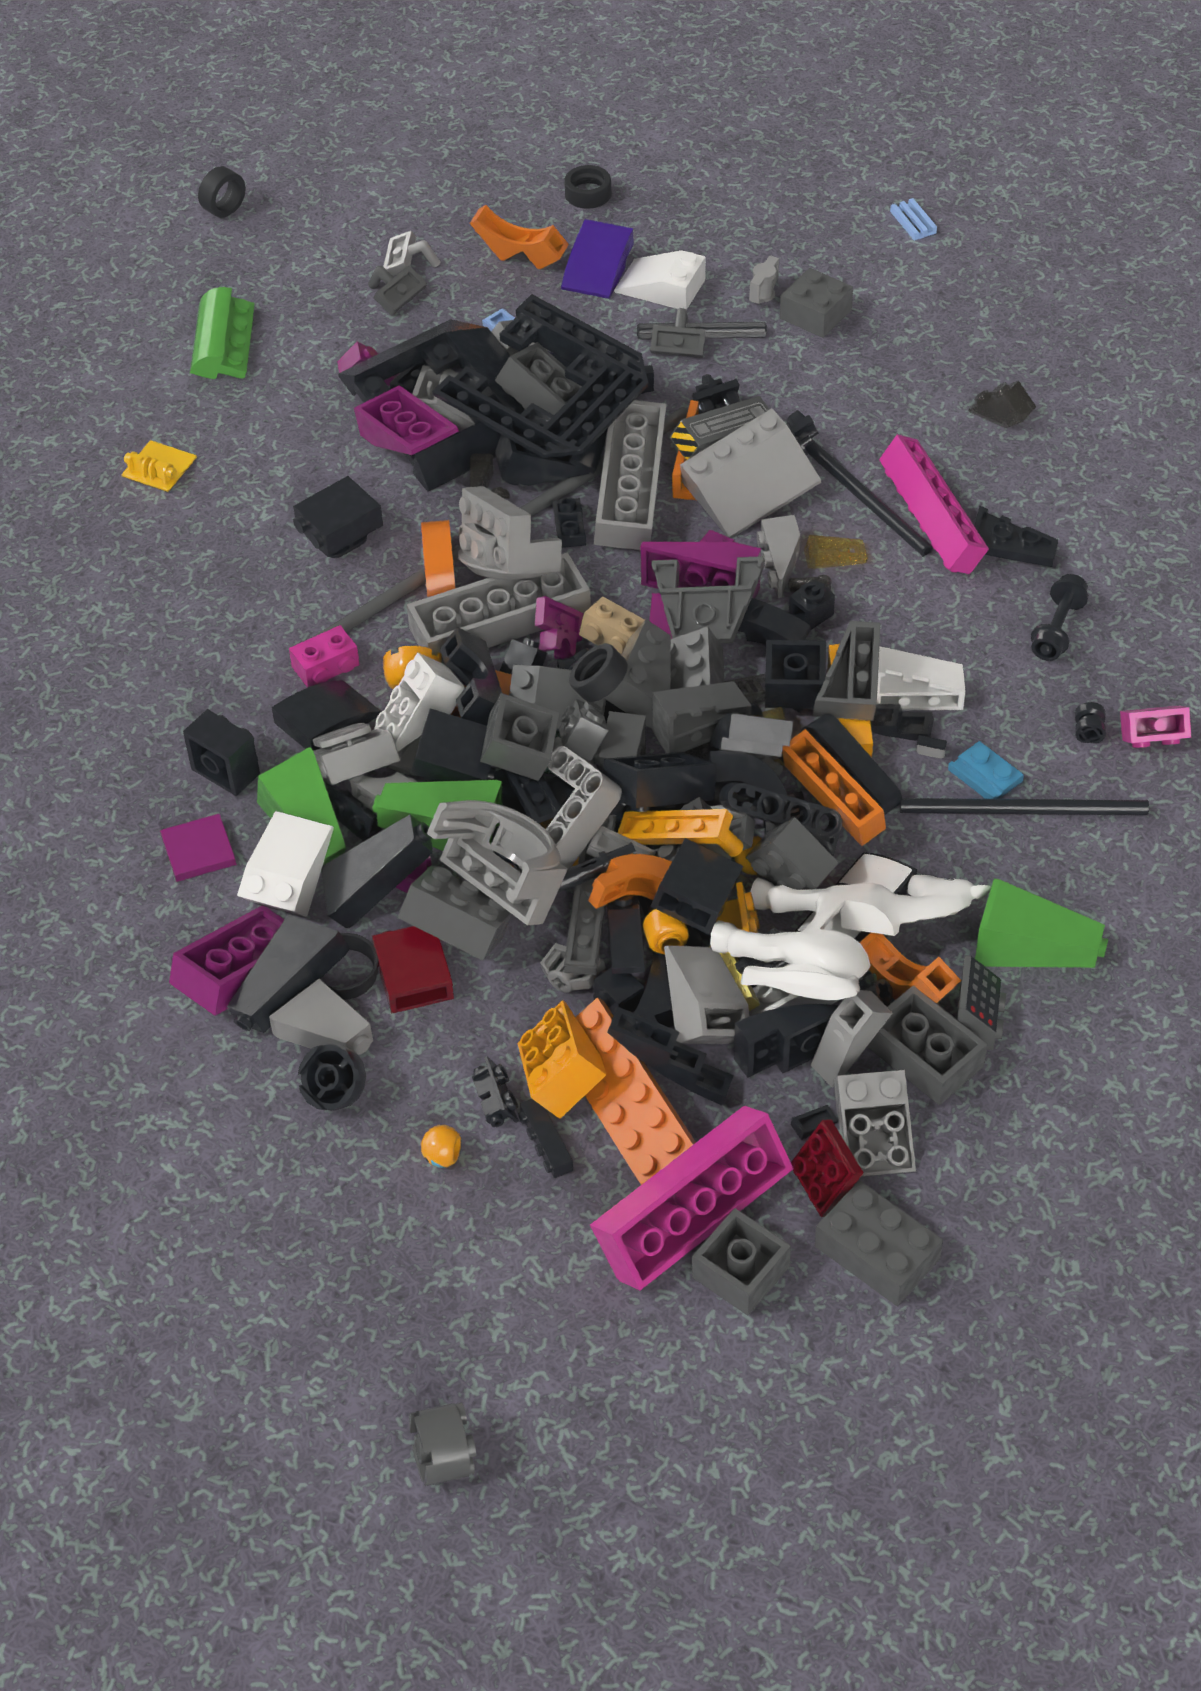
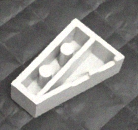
M879 647L877 704H901L902 711L963 710L965 699L963 664Z

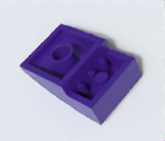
M585 219L571 250L561 289L610 299L626 268V259L634 245L633 228Z

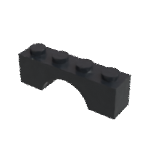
M457 627L440 649L445 665L453 670L467 686L456 699L459 713L463 719L487 726L489 714L502 690L486 641Z

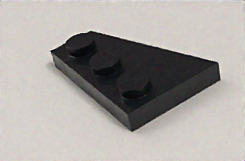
M979 506L974 527L989 548L985 555L1053 567L1058 539L1031 527H1018L1011 523L1010 518L1003 515L1000 518L988 513L987 508Z

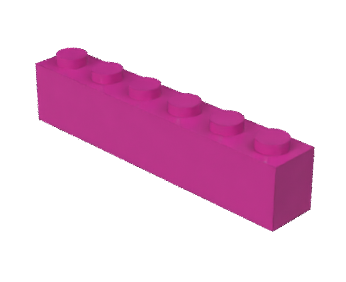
M897 434L879 459L885 468L886 475L894 482L897 492L908 504L909 511L915 515L920 523L921 530L927 534L932 542V547L943 559L944 566L954 573L970 574L989 550L988 546L919 441Z

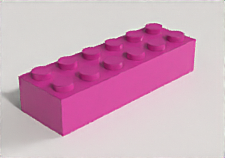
M743 1106L591 1223L590 1227L616 1278L620 1282L641 1291L709 1237L734 1208L739 1211L743 1210L794 1168L768 1113Z

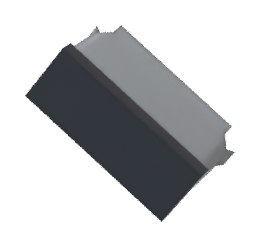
M919 735L916 752L920 755L942 759L945 757L947 741Z

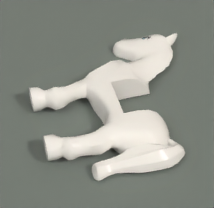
M914 875L908 883L907 893L911 896L894 894L883 885L875 883L836 885L826 889L796 890L784 885L774 886L772 882L757 878L753 882L750 891L755 909L764 911L770 908L773 913L816 912L815 918L801 932L777 934L748 932L737 929L732 923L718 920L713 926L710 944L712 951L722 954L729 952L732 957H750L764 962L785 961L790 964L780 968L747 966L741 977L742 985H766L793 995L820 1000L849 998L856 996L857 992H860L859 978L868 971L871 965L867 952L854 938L841 932L824 930L835 915L841 912V928L895 936L899 932L900 924L945 918L958 913L962 909L969 907L973 899L979 900L990 892L991 886H974V884L964 879Z

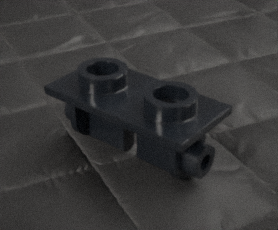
M331 786L329 798L336 819L362 841L369 839L372 831L380 832L383 829L378 826L377 815L369 808L363 809L364 804L356 799L349 790H338L335 786Z
M485 1056L484 1059L487 1066L475 1068L472 1080L479 1098L483 1099L491 1095V1097L480 1102L486 1121L492 1127L503 1125L504 1120L509 1117L517 1123L519 1120L515 1109L519 1106L515 1096L507 1088L506 1083L509 1082L508 1074L501 1064L496 1065L488 1056Z

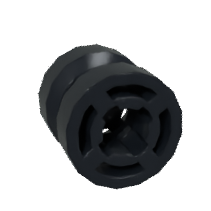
M1087 702L1076 708L1075 721L1077 724L1075 736L1081 743L1097 744L1105 738L1106 726L1104 722L1106 713L1101 704Z

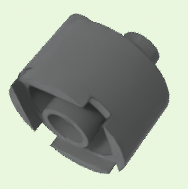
M462 1402L437 1406L409 1414L410 1433L417 1432L414 1435L415 1444L412 1445L420 1479L422 1482L425 1481L424 1486L469 1477V1475L475 1473L472 1457H476V1447L472 1434H465L463 1425L467 1424V1417Z

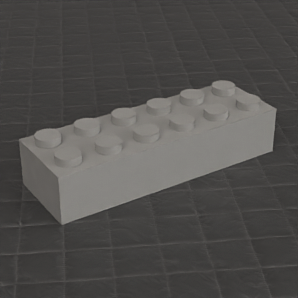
M634 400L608 427L594 545L640 550L642 542H651L666 412L665 403Z
M567 552L561 554V571L557 573L525 579L486 578L407 604L409 629L418 646L432 649V655L437 656L438 653L441 654L442 663H444L440 648L457 627L486 641L487 647L490 648L543 630L535 626L537 598L546 596L584 613L591 607L590 589Z

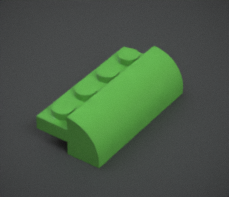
M228 287L211 289L202 296L198 309L190 368L191 374L209 379H216L218 373L236 378H245L255 303L231 297L232 288Z

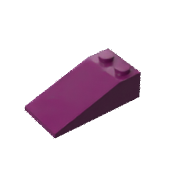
M400 385L354 407L360 436L376 447L414 455L459 432L456 425Z
M642 542L640 545L641 585L658 589L652 561L678 560L680 564L678 588L735 586L737 557L761 556V548L736 542ZM760 579L752 596L754 599L760 589Z
M262 905L173 953L169 984L214 1016L228 1009L227 1005L285 919Z

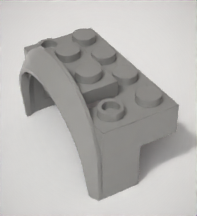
M484 486L462 488V497L459 500V508L462 513V525L459 526L461 549L458 551V558L472 572L493 579H525L561 571V539L530 540L531 514Z
M478 800L439 803L427 832L433 839L449 838L439 860L527 926L543 924L568 868L559 863L561 856L550 834L530 817L499 804ZM497 823H500L496 835L490 844L489 839L495 830V826ZM493 851L505 856L522 869V873L497 856Z

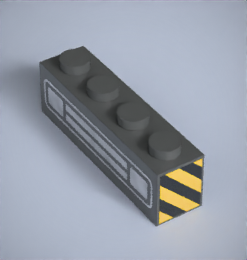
M760 396L682 419L670 438L684 458L688 460L768 411L769 408Z

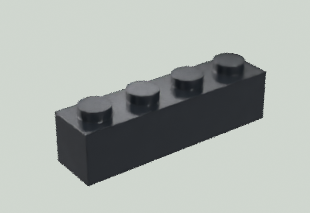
M533 1099L520 1103L518 1117L522 1124L526 1123L528 1127L526 1129L527 1135L530 1140L535 1141L537 1155L539 1157L543 1156L545 1160L543 1165L546 1172H551L554 1178L572 1172L573 1160L547 1110Z

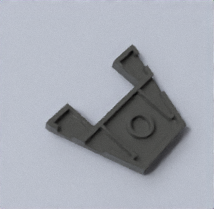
M737 557L735 586L678 588L680 570L678 560L652 561V568L664 604L672 639L708 626L720 644L733 643L765 567L764 557Z

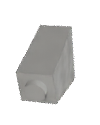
M320 979L316 980L269 1016L272 1033L275 1037L310 1049L319 1045L336 1044L346 1046L360 1055L367 1051L373 1042L370 1023Z

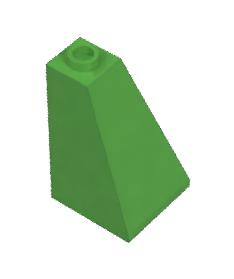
M311 747L258 776L257 803L270 818L277 811L334 827L323 865L345 853L346 845Z
M502 781L385 783L381 795L377 794L374 799L373 812L377 813L378 826L384 829L408 815H412L418 821L424 822L430 827L439 803L478 800L503 806ZM493 833L489 839L490 844L492 843ZM432 838V847L443 851L449 838Z
M994 878L979 928L975 959L985 967L1095 968L1098 956L1103 958L1105 956L1108 939L1103 938L1104 924Z

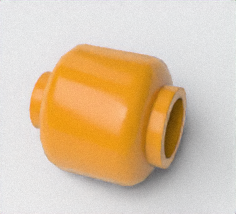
M656 909L651 911L644 919L643 930L648 945L654 952L665 954L664 946H684L687 943L689 933L685 923Z

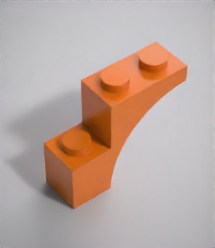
M487 205L479 208L469 223L501 261L523 251L537 269H542L560 260L569 245L554 225L541 229L519 227L500 218Z

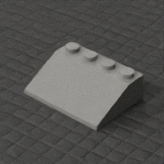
M773 408L680 464L682 483L729 538L740 534L761 519H764L821 483L819 475L791 430Z

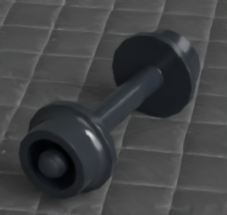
M1065 574L1052 585L1050 595L1058 607L1051 624L1036 626L1031 633V649L1038 658L1053 661L1058 659L1068 649L1070 640L1061 628L1069 609L1079 610L1088 602V585L1082 577L1075 574Z

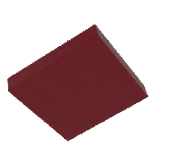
M832 1119L820 1122L791 1161L794 1174L799 1179L820 1217H825L852 1189L864 1173Z

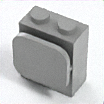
M353 724L313 739L314 746L320 747V749L314 750V754L323 781L331 785L400 761L391 732L379 728L371 731L369 724Z

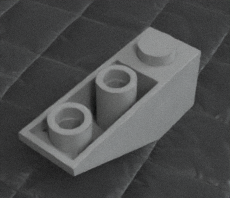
M795 515L761 519V531H758L756 534L758 548H764L762 552L765 560L764 568L770 569L768 571L770 588H775L778 598H782L800 553V531Z
M860 990L856 996L844 998L831 1015L811 1066L833 1088V1080L837 1076L846 1074L893 1013L872 991Z

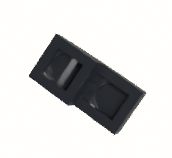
M877 704L874 720L870 721L871 732L882 736L917 741L919 735L931 737L934 718L932 712H903L901 704Z

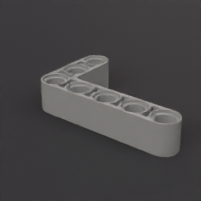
M560 746L553 750L548 768L575 788V790L546 828V831L552 837L560 853L561 860L559 863L566 868H570L617 805L622 791L618 784L565 746ZM518 867L517 870L522 873V869Z

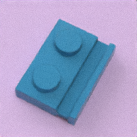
M980 741L959 755L955 762L951 761L948 766V770L985 799L1003 797L1019 785L1024 777V774Z

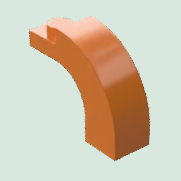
M450 521L421 522L427 597H431L456 589Z
M628 854L613 858L609 863L606 873L600 874L592 884L593 889L588 901L598 909L626 895H639L653 900L672 861L647 854Z
M870 933L859 942L869 957L871 966L868 970L872 974H876L877 980L885 978L889 982L893 991L892 998L895 1000L909 988L915 986L937 1004L962 981L940 957H937L929 966H921L911 962L883 934Z

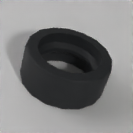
M578 166L570 170L564 178L565 198L575 207L584 209L597 208L607 203L612 195L611 176L605 169L599 166ZM586 183L597 184L600 187L591 190L579 189L576 186Z
M224 166L215 167L207 173L199 186V204L214 216L225 218L241 206L246 191L245 181L241 175ZM228 182L225 195L216 203L219 189Z
M607 643L597 645L587 651L574 665L570 673L569 683L585 701H599L612 693L623 681L627 673L628 663L612 645Z

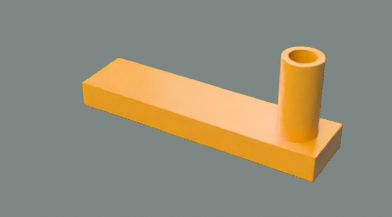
M727 809L624 812L618 834L642 845L682 844L686 838L697 844H717L731 857L739 855L744 847L743 842L729 830L733 815Z

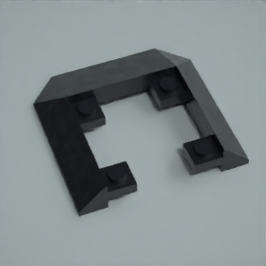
M531 294L516 309V318L499 333L500 341L517 351L527 348L532 342H538L545 349L571 363L565 369V377L582 386V388L555 415L534 403H531L521 414H518L482 394L481 392L488 386V378L466 366L455 377L448 375L432 391V395L542 458L583 454L648 387V379L642 353Z
M452 319L338 373V377L351 394H358L363 402H367L391 390L384 380L423 361H426L436 375L459 364L462 369L467 366L488 378V386L481 392L482 394L518 414L525 410L521 403L512 395L506 393L502 386L495 381L510 355L489 328ZM470 417L474 425L414 455L403 454L414 467L413 474L429 492L496 458L495 451L501 434Z

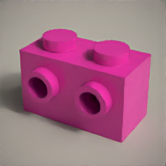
M341 625L289 648L292 668L307 688L327 682L330 678L341 673L350 672L354 667L360 665L357 646Z
M1179 705L1120 711L1122 740L1132 743L1133 748L1149 747L1151 741H1162V745L1179 744L1180 739L1191 738L1189 707Z

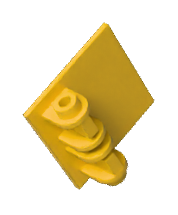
M150 440L139 454L134 451L125 454L124 462L127 463L128 467L121 475L122 477L169 492L194 462L197 455Z

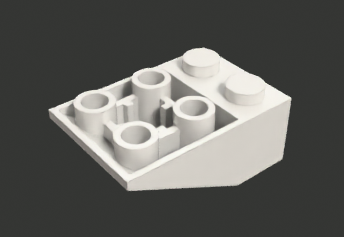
M417 652L414 659L407 664L405 675L400 684L392 690L390 701L385 710L378 715L374 729L379 728L390 731L398 752L422 735L430 708L451 714L457 704L456 699L465 687L446 665Z

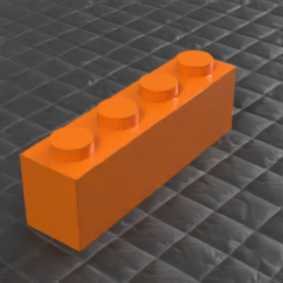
M806 729L791 739L790 746H783L782 754L785 767L824 807L834 809L841 815L842 826L861 846L886 829L884 810Z

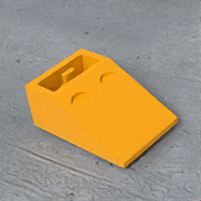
M563 1000L555 1008L549 1009L543 1016V1019L532 1030L526 1031L517 1043L531 1098L559 1119L606 1076L600 1054L567 1003Z

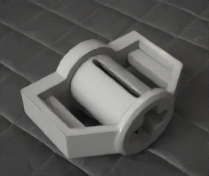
M770 255L764 263L754 266L753 279L750 281L749 301L760 304L774 299V286L779 277V258Z
M557 943L553 945L540 962L542 971L552 986L565 993H570L572 990L591 988L594 984V979L606 968L604 960L599 958L597 975L585 974L582 978L577 979L580 974L564 973L566 946ZM560 958H563V961L560 963L557 969L550 971L557 963V961Z

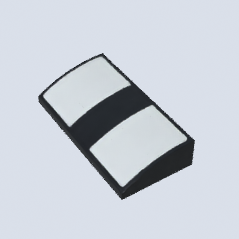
M863 852L834 886L875 883L883 885L894 894L907 895L909 880L912 876L917 875V869L888 856ZM812 911L794 932H801L815 918L816 912ZM841 912L835 915L824 928V930L837 931L849 935L858 942H861L871 933L841 928Z

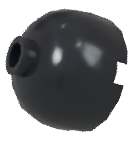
M326 1044L313 1047L304 1056L298 1070V1074H301L302 1085H299L300 1093L308 1104L319 1110L336 1111L351 1106L360 1098L366 1084V1071L363 1061L356 1052L343 1045Z

